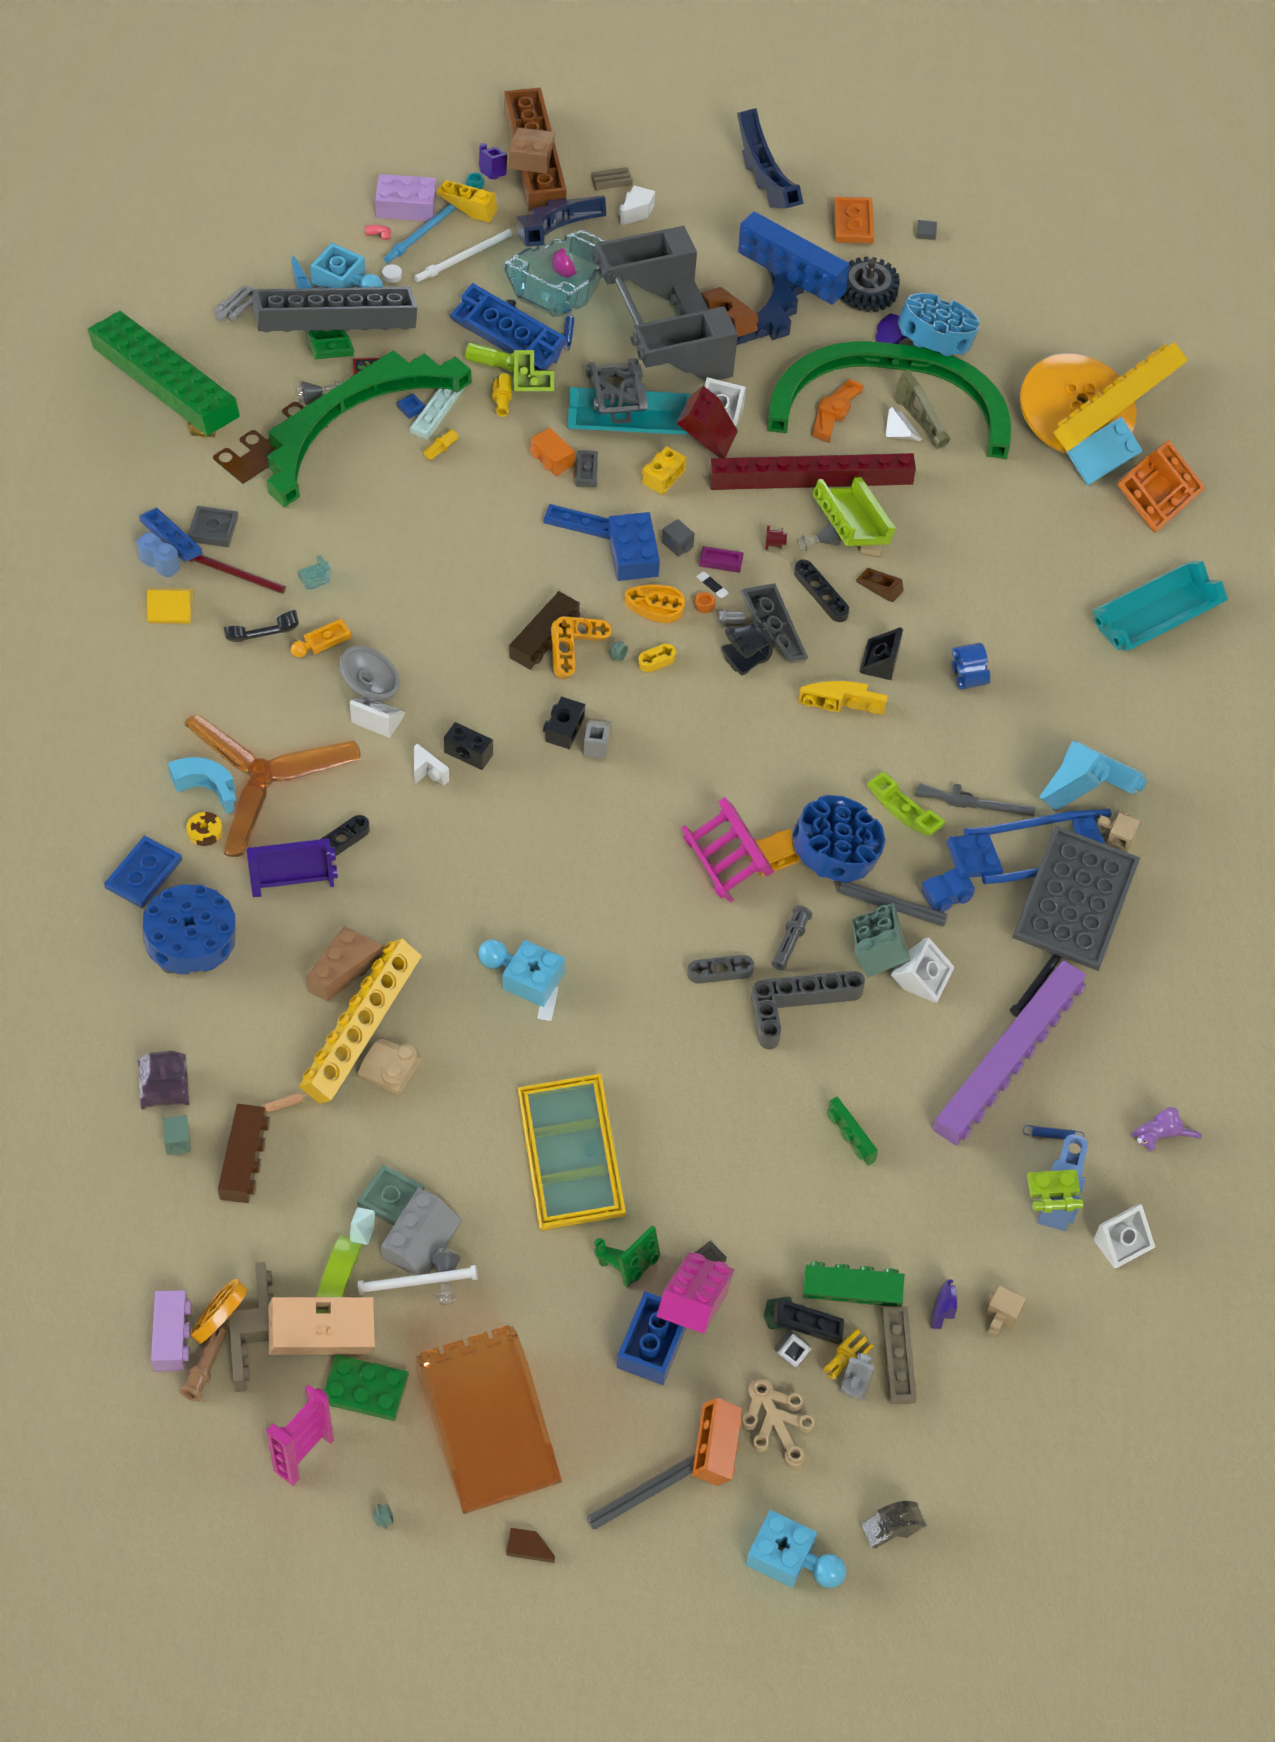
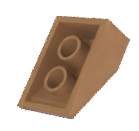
M518 128L512 138L509 149V169L547 174L555 132Z

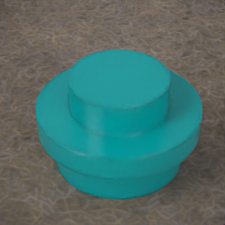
M471 173L466 179V185L481 189L485 185V180L480 173Z

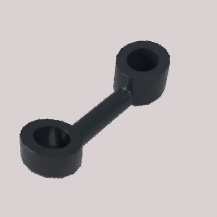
M291 610L276 618L278 625L246 631L245 627L242 626L224 627L225 638L231 642H243L248 639L290 632L299 625L297 611Z

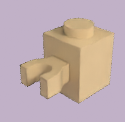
M1119 813L1116 821L1112 822L1107 817L1101 815L1098 821V828L1101 834H1109L1107 845L1128 853L1140 820Z
M1000 1285L996 1293L991 1291L985 1302V1305L988 1306L986 1316L993 1319L988 1333L997 1337L1003 1324L1013 1329L1023 1310L1026 1298Z

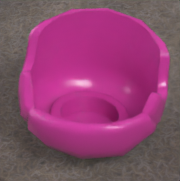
M561 248L552 256V267L559 276L570 278L577 274V271H575L572 260L565 254L566 250Z

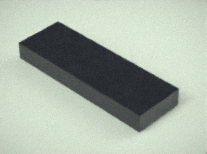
M780 1298L775 1301L773 1324L834 1344L843 1342V1318Z

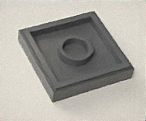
M197 506L188 536L195 543L229 547L239 517L238 511Z

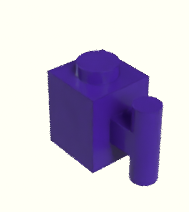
M481 143L479 146L480 172L489 179H498L501 176H505L507 174V153L498 147L487 149V144Z

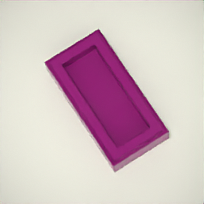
M703 546L699 567L740 573L744 552Z

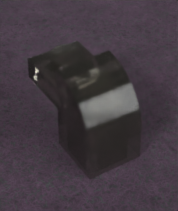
M899 1501L877 1510V1515L861 1524L871 1548H878L896 1536L907 1538L927 1526L918 1503L914 1501Z

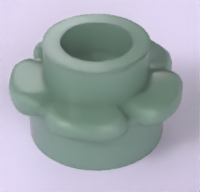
M618 641L611 645L609 653L612 656V660L622 661L626 657L628 646L623 641Z
M377 1504L376 1510L373 1511L375 1523L377 1526L382 1525L384 1529H387L388 1525L394 1524L392 1511L388 1504Z

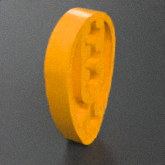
M641 585L629 588L625 592V605L636 614L651 621L671 623L681 618L685 610L683 594L672 586Z
M234 1279L225 1285L201 1314L190 1332V1336L199 1344L208 1339L238 1307L245 1297L248 1288L238 1279Z

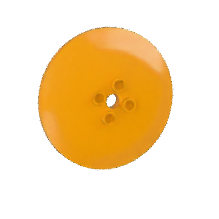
M1058 354L1045 358L1033 366L1022 383L1020 404L1023 416L1037 437L1053 449L1067 454L1066 449L1053 433L1059 428L1057 424L1066 417L1070 420L1069 415L1079 408L1082 411L1080 407L1085 403L1079 401L1078 397L1083 398L1086 402L1090 400L1093 403L1091 398L1099 392L1104 394L1102 390L1111 383L1115 386L1113 382L1120 376L1104 363L1084 355ZM1135 401L1092 434L1120 417L1123 418L1130 431L1133 432L1137 416Z

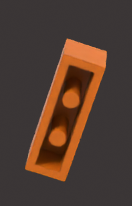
M719 1398L703 1404L692 1476L716 1486L732 1480L735 1472V1454L738 1450V1433L742 1424L741 1407Z

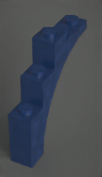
M757 108L737 112L744 146L742 154L745 168L754 169L757 188L766 189L769 207L787 209L804 204L800 185L793 183L783 174L769 150L761 128Z
M605 196L569 200L565 198L546 200L547 206L531 208L532 214L516 216L518 236L525 247L545 245V237L559 227L577 221L607 216Z
M767 269L774 289L766 305L757 313L758 331L738 337L737 345L768 335L772 340L790 335L791 320L789 317L797 314L798 299L796 296L804 293V289Z

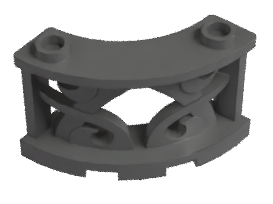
M630 358L628 363L595 365L594 362H589V365H586V377H590V382H592L595 392L593 408L594 411L597 410L598 415L646 412L648 409L645 384L641 383L643 373L638 358ZM616 376L626 378L621 383L620 389L611 385L605 379ZM615 397L619 399L618 407L605 408V399H610V406L614 404ZM623 401L626 402V403L635 405V406H624V407H623Z

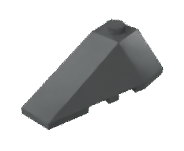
M772 583L741 589L740 592L748 610L761 624L762 628L764 627L769 632L775 642L774 644L788 662L806 660L808 656L776 584Z

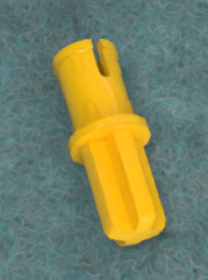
M450 429L442 437L436 438L434 443L424 450L425 458L433 460L441 452H446L447 448L458 440L457 432Z

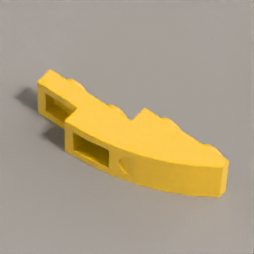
M828 681L802 686L798 703L840 712L841 707L845 706L850 709L884 715L888 695L867 691L868 684Z

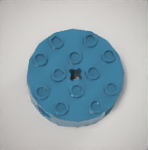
M932 293L910 295L903 306L898 320L901 334L913 340L915 346L920 348L926 347L940 352L944 356H951V354L964 355L966 352H969L979 331L978 326L980 323L979 318L961 303L952 299L949 303L941 300L940 295Z

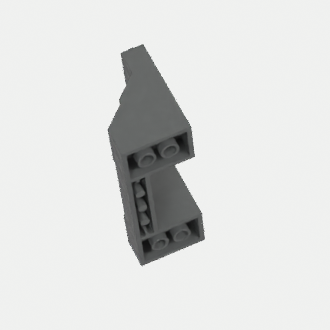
M684 225L595 243V252L592 253L593 262L598 265L600 277L604 278L606 284L616 283L635 323L633 334H631V343L633 346H636L638 358L643 361L645 368L669 363L685 373L690 372L704 381H706L707 377L716 380L733 377L738 333L724 306L708 309L695 283L697 250ZM630 280L646 291L651 290L666 300H670L671 305L676 308L677 316L643 323L624 281Z

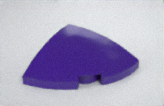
M890 313L880 321L877 326V334L875 335L876 342L899 344L900 341L908 338L901 334L898 324L900 316Z
M947 1279L937 1295L932 1312L931 1329H941L944 1319L955 1318L957 1295L955 1285H951L953 1279Z

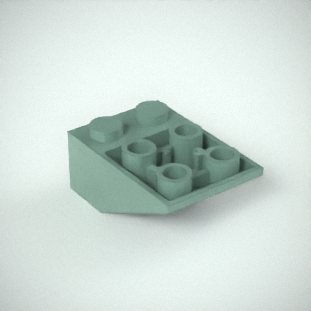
M894 903L880 906L877 910L861 914L852 919L856 957L867 978L910 961L907 943Z

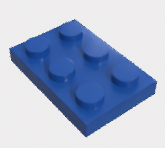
M144 835L105 881V889L143 908L182 861V855Z

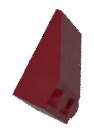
M704 385L690 395L676 423L718 458H726L738 432L719 397Z

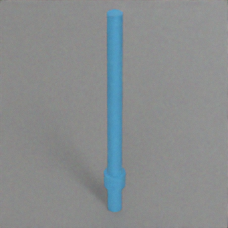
M450 203L406 240L396 244L392 251L384 257V261L390 263L396 257L402 256L408 247L453 212L456 207Z

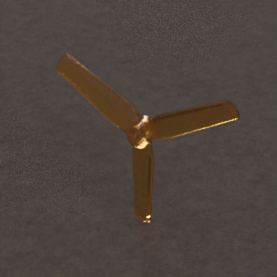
M194 715L184 722L187 728L233 767L250 775L248 783L241 792L224 849V855L229 857H239L244 854L267 796V788L272 782L293 780L358 761L361 757L358 744L352 740L280 755L269 761L263 758L257 759L253 753L202 716Z

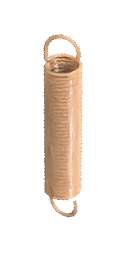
M299 1092L260 1106L265 1107L266 1114L299 1104L303 1102L302 1097L307 1095L302 1096Z

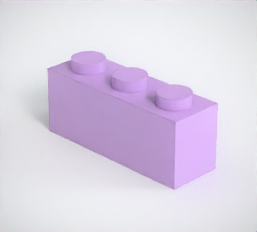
M185 1290L155 1291L151 1363L154 1371H184L185 1361H189L190 1350L189 1346H186V1338H190L191 1325L187 1323V1315L192 1313L191 1299L187 1300Z

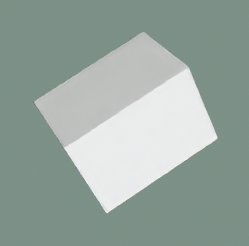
M707 377L705 387L719 397L734 425L737 426L745 404L746 387Z
M362 697L350 701L351 723L388 738L392 736L405 715V711L377 700Z
M1140 1203L1101 1223L1094 1238L1095 1243L1114 1268H1118L1155 1248L1143 1206Z

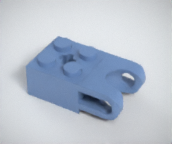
M1072 1134L1066 1137L1059 1159L1054 1160L1051 1171L1077 1170L1081 1194L1085 1183V1177H1081L1088 1142L1082 1136ZM1076 1143L1080 1146L1081 1151L1077 1154L1071 1153L1069 1151L1070 1144ZM1080 1194L1079 1196H1072L1073 1199H1081ZM1050 1197L1051 1200H1062V1197ZM1064 1209L1052 1210L1051 1213L1040 1211L1038 1224L1066 1231L1068 1224L1074 1223L1078 1209H1074L1072 1212H1065Z

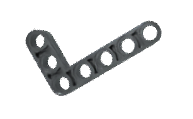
M847 971L757 981L753 986L751 1002L760 1045L765 1049H774L779 1044L781 1024L778 1008L858 1000L863 995L864 975L858 971Z

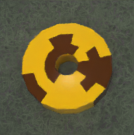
M199 812L193 815L186 825L188 838L191 842L200 846L216 843L223 833L220 818L211 812Z

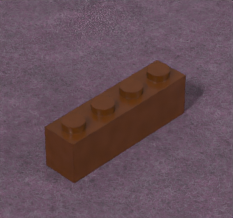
M246 1104L236 1105L218 1185L220 1200L249 1203L250 1195L255 1194L256 1180H254L255 1173L260 1172L261 1159H259V1154L264 1152L266 1138L263 1135L264 1131H268L270 1126V1117L267 1116L265 1107Z

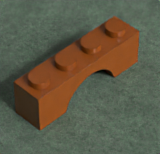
M718 287L701 293L708 309L725 307L738 333V337L758 331L757 313L724 288Z

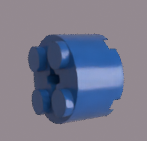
M983 643L952 648L954 660L951 661L953 673H958L959 676L957 677L959 690L990 684V669L987 670L988 657Z

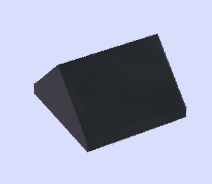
M901 627L868 639L860 673L892 680L902 640L903 629Z

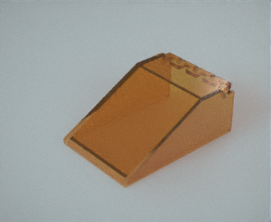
M509 1325L491 1330L493 1336L491 1339H489L487 1332L468 1337V1346L464 1345L462 1339L442 1345L443 1354H440L439 1348L436 1347L420 1352L421 1355L416 1356L417 1378L463 1514L562 1482L530 1368L517 1331L514 1330L513 1326L509 1327Z

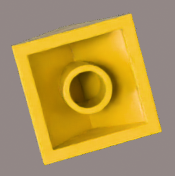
M149 588L147 590L148 623L191 624L194 588Z

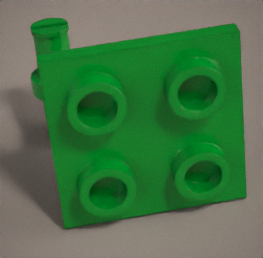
M654 1226L649 1227L626 1251L607 1247L605 1240L602 1238H598L595 1241L596 1248L594 1252L596 1258L599 1259V1264L601 1266L610 1264L620 1271L624 1286L627 1288L633 1282H637L642 1277L643 1272L656 1264L661 1256Z

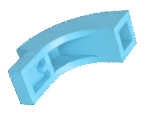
M200 757L182 758L168 763L170 778L177 792L192 787H205L217 794L226 814L235 811L233 802L237 800L234 793V779L225 767L215 761Z

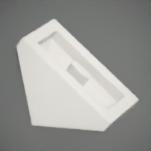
M891 407L888 413L885 437L920 442L922 437L904 413Z

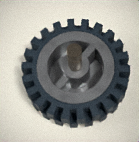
M859 257L856 258V262L853 260L849 261L846 293L841 296V299L844 298V303L846 304L850 302L851 308L857 305V310L859 311L862 310V307L866 308L865 312H870V308H873L874 312H878L879 307L881 310H885L886 305L890 307L898 296L900 279L899 273H896V268H891L889 262L884 265L885 260L883 259L876 262V257L872 259L864 257V261Z

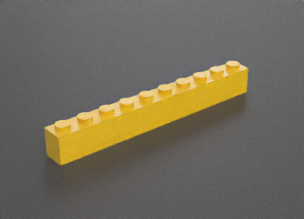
M1175 341L1169 346L1166 343L1156 350L1157 353L1154 351L1138 363L1135 368L1133 367L1124 376L1122 375L1114 381L1115 386L1111 383L1102 390L1104 394L1099 392L1091 398L1093 403L1090 400L1080 407L1082 411L1079 408L1069 415L1070 420L1066 417L1057 424L1059 428L1053 433L1067 452L1188 361Z

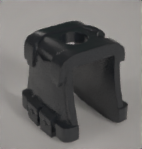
M753 621L751 624L742 627H729L725 630V634L732 644L722 646L721 651L727 663L731 664V668L735 672L738 671L741 676L748 674L753 667L765 663L771 658L775 642L769 632L764 627L762 628L758 621Z

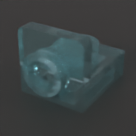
M319 555L317 556V564L299 570L298 576L308 591L330 583L332 569L329 562L324 561L322 556Z

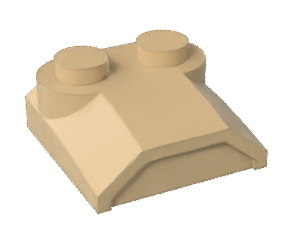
M381 1038L373 1044L363 1059L357 1077L399 1096L422 1061V1055L417 1053L416 1049L411 1045H398Z

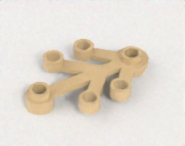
M766 1379L752 1381L748 1390L752 1402L748 1413L744 1414L742 1418L743 1428L746 1430L755 1429L758 1421L757 1414L761 1405L766 1411L759 1435L754 1438L753 1448L757 1452L766 1451L769 1444L768 1438L772 1427H774L786 1450L784 1456L786 1466L794 1470L801 1468L805 1461V1453L800 1447L795 1446L784 1423L795 1426L804 1433H809L814 1428V1419L809 1415L799 1417L779 1410L775 1407L773 1401L788 1405V1408L792 1411H798L803 1404L802 1396L797 1393L787 1395L773 1389V1385ZM762 1387L766 1391L764 1393H760L757 1391V1388ZM796 1399L799 1401V1404L793 1405L791 1400ZM750 1418L754 1421V1423L747 1424L745 1420ZM808 1421L811 1426L805 1427L802 1422ZM762 1440L765 1442V1445L758 1446L756 1442ZM798 1453L800 1457L794 1459L791 1457V1454Z

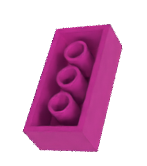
M688 1252L663 1292L656 1317L704 1334L727 1296L734 1269L724 1262H714L705 1259L701 1254Z

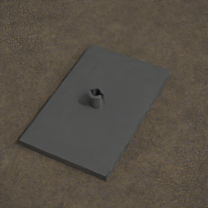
M1055 826L1012 938L1099 971L1140 857Z

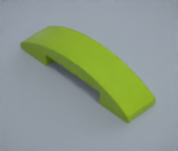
M881 772L867 783V786L879 802L899 821L914 831L931 836L946 824V821L931 809L928 811L923 810L898 790L899 784L885 772Z
M339 1236L328 1260L316 1297H344L363 1244L351 1242L350 1237ZM316 1310V1314L328 1313V1310Z

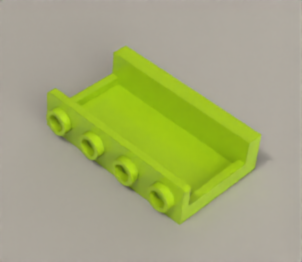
M861 477L854 478L851 488H828L823 479L818 480L813 490V496L846 546L890 545L896 527Z

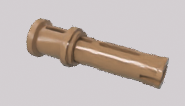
M223 1327L219 1331L216 1330L208 1338L196 1366L190 1368L188 1372L190 1376L185 1386H182L180 1389V1394L192 1401L201 1400L203 1387L211 1378L209 1371L228 1334L227 1330Z

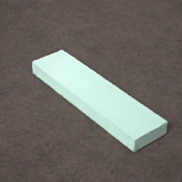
M439 388L410 427V433L428 440L464 389L456 393L454 390Z

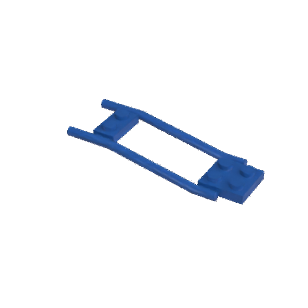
M1110 809L1069 811L988 827L965 828L964 836L949 837L946 843L960 878L982 877L983 884L1006 883L1036 877L1039 867L1003 874V868L990 835L1072 820L1071 824L1075 833L1105 844L1095 818H1100L1101 815L1109 818L1112 813Z

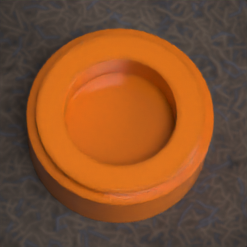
M699 593L695 597V609L701 613H709L714 610L716 599L711 593Z

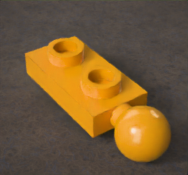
M339 619L303 635L305 642L295 641L291 645L290 651L297 658L304 657L309 649L315 655L351 639L352 635L343 620Z

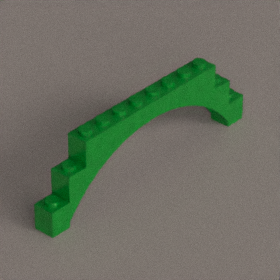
M394 350L382 356L373 364L368 365L356 375L351 376L342 384L337 385L334 389L268 431L270 445L275 449L267 455L269 469L274 473V475L266 480L268 493L283 507L300 498L297 479L306 452L319 433L347 410L372 398L403 390L440 388L454 390L458 393L472 383L471 369L456 356L445 361L441 366L425 353L414 358L410 363Z

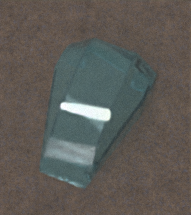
M580 230L565 235L563 240L559 241L556 238L551 240V244L538 245L533 250L532 248L524 249L506 261L503 269L520 301L552 317H560L585 306L592 297L601 280L599 267L597 264H594L592 253L595 252V243L605 242V240ZM561 248L566 250L565 254L572 260L575 271H577V274L570 278L559 276L552 267V256Z

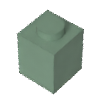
M187 1115L163 1118L167 1155L179 1156L191 1152L190 1128Z

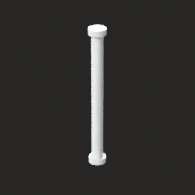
M471 1265L470 1268L386 1280L371 1282L360 1280L358 1281V1291L361 1296L365 1295L366 1292L467 1278L478 1280V1270L476 1265Z

